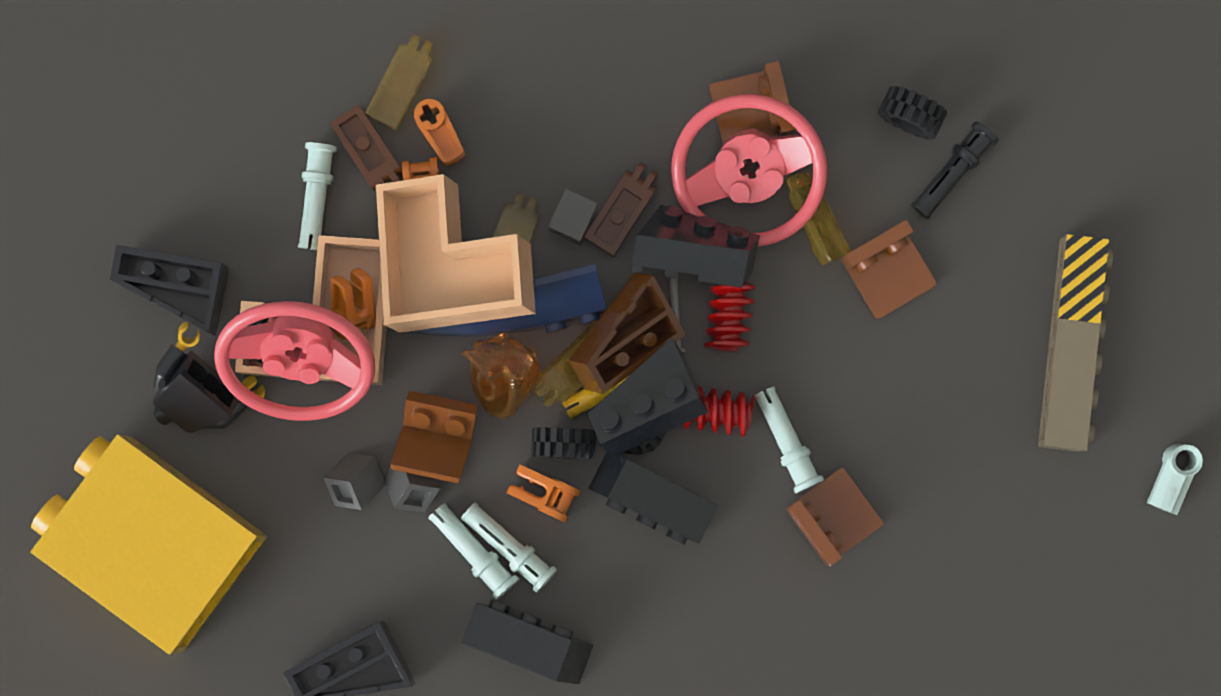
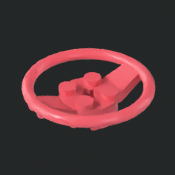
M738 94L710 103L696 113L686 124L677 139L672 156V182L676 197L683 211L696 216H706L697 206L729 196L736 203L764 201L774 195L782 186L785 175L813 163L812 185L804 205L794 217L783 225L769 231L754 233L760 235L758 245L760 247L774 244L790 237L812 218L825 192L827 160L817 132L809 121L796 109L772 97L758 94ZM741 108L766 110L787 120L800 133L771 137L767 133L757 131L758 129L740 130L725 141L715 160L686 178V158L693 139L705 124L722 113ZM745 159H751L752 163L756 161L759 163L760 166L757 167L756 173H749V171L744 170Z
M270 302L243 311L230 320L223 328L214 350L218 375L226 388L238 400L260 413L285 420L312 421L343 413L356 405L366 395L375 375L373 351L361 331L349 320L334 311L304 302ZM269 318L267 323L249 326L256 321ZM326 325L343 334L352 343L359 356L338 340H335L334 330L331 331ZM229 359H262L263 370L267 374L272 376L278 375L289 380H299L305 384L317 383L320 375L324 374L352 389L341 398L323 405L308 407L283 405L264 399L246 388L235 376Z

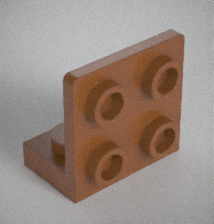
M779 61L765 64L762 72L709 85L712 102L738 94H758L778 99L790 105ZM741 108L716 116L723 145L730 136L740 130L758 129L757 131L767 133L771 137L793 135L796 130L784 118L762 109Z
M907 220L849 252L841 259L876 319L889 314L932 289L937 284L909 237L914 231Z
M409 390L405 401L403 426L390 468L396 471L460 483L474 437L478 405Z
M844 468L835 471L785 508L827 566H832L842 559L841 556L883 525V521Z

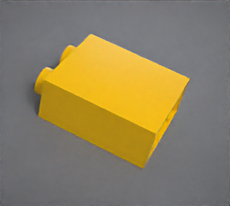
M117 434L110 443L102 436H98L88 445L75 464L74 470L82 475L84 480L70 499L67 501L59 494L54 495L41 508L33 520L31 528L42 537L30 553L167 654L173 655L183 652L268 536L133 437Z

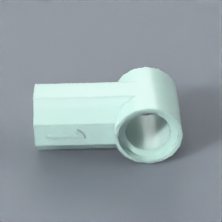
M1179 443L1172 444L1164 451L1162 457L1163 465L1147 501L1148 504L1174 515H1178L1194 475L1199 472L1203 463L1202 454L1196 447ZM1184 450L1189 455V464L1180 470L1176 465L1175 459L1177 454Z

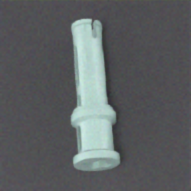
M306 142L305 148L308 150L306 171L302 172L303 182L307 183L298 248L308 249L309 235H311L310 250H317L318 235L322 234L327 185H331L334 177L330 174L332 155L337 152V146Z
M773 386L765 391L771 404H769L763 391L756 394L754 398L757 400L781 449L783 456L780 462L782 466L788 468L796 485L793 489L796 494L824 481L822 475L817 474L810 460V449L806 446L802 447L775 391L776 388Z
M476 502L462 515L461 520L467 523L488 544L510 562V570L513 573L519 572L533 585V590L536 593L557 572V568L554 566L549 567L534 554L535 549L532 546L526 545L524 547L482 510Z
M446 503L442 504L435 510L436 513H432L428 519L440 529L473 566L471 570L475 578L480 577L494 592L492 597L495 600L499 599L518 582L519 578L517 575L512 576L498 561L499 555L496 552H488L447 507Z

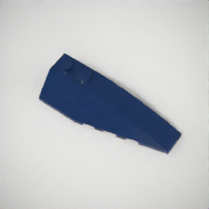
M592 264L533 279L536 314L409 331L407 333L430 336L478 337L507 335L543 328L546 329V333H553L566 329V322L579 319L582 325L598 321L601 318L600 314L606 311V306L596 265Z

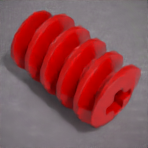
M746 282L742 288L727 285L711 287L710 292L720 298L709 302V307L718 312L707 316V320L715 324L716 327L706 329L705 334L715 340L706 342L704 348L723 352H738L739 348L749 346L750 342L740 338V334L751 332V328L742 324V320L752 318L753 314L743 310V307L754 304V300L745 296V292L756 290V286Z
M697 386L708 410V413L693 419L697 422L698 430L703 431L707 422H710L712 432L717 433L721 424H725L727 435H731L735 426H739L741 437H745L751 426L755 393H753L749 402H746L744 392L739 391L733 401L730 390L725 389L721 398L718 399L716 388H711L708 395L704 397L702 387ZM693 420L684 423V429H689Z

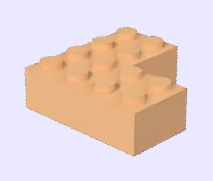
M444 174L376 185L385 326L401 333L536 314L531 243L518 234L462 242L458 184Z
M318 235L313 293L314 305L331 310L332 277L342 276L349 282L352 269L360 267L372 279L376 323L374 328L369 330L360 329V331L369 342L375 359V375L372 384L382 385L387 326L384 325L379 240ZM241 301L240 313L265 303ZM335 335V340H338L345 347H347L349 350H351L353 353L359 356L356 349L348 339L341 340ZM236 359V373L283 378L278 375L272 376L267 374L263 370V362L260 363L256 359ZM324 374L320 375L319 381L338 382Z

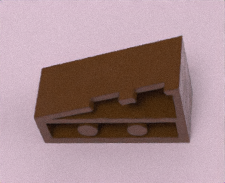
M634 273L569 359L585 390L600 394L606 393L631 375L670 338L677 342L686 335L653 275Z

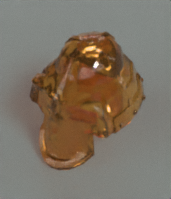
M504 332L490 339L477 340L474 343L473 349H465L460 352L464 358L470 360V377L473 390L484 410L492 417L505 420L511 415H515V412L528 399L531 390L537 386L542 378L540 364L535 351L515 338H508Z

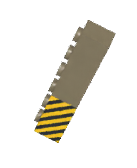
M1069 234L1060 238L1038 447L1083 452L1087 451L1088 445L1093 444L1095 425L1090 424L1091 410H1096L1099 397L1098 389H1094L1095 375L1100 374L1102 367V354L1097 353L1098 342L1103 340L1106 330V320L1101 319L1102 305H1106L1108 302L1110 290L1109 284H1105L1106 270L1111 269L1113 262V250L1108 249L1109 239Z

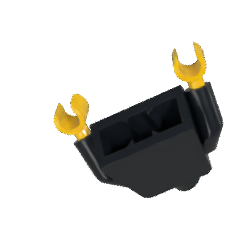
M184 322L178 329L179 341L175 346L171 344L156 367L153 387L157 391L153 399V404L156 407L154 409V416L162 425H167L173 421L185 432L189 433L200 429H224L247 409V406L226 388L218 372L192 350L187 354L184 353L187 347L195 346L200 339V329L197 330L192 338L183 336L189 325V322ZM248 376L243 380L242 384L250 390L256 385L257 379L255 376ZM263 385L259 386L257 390L252 391L262 398L265 396Z

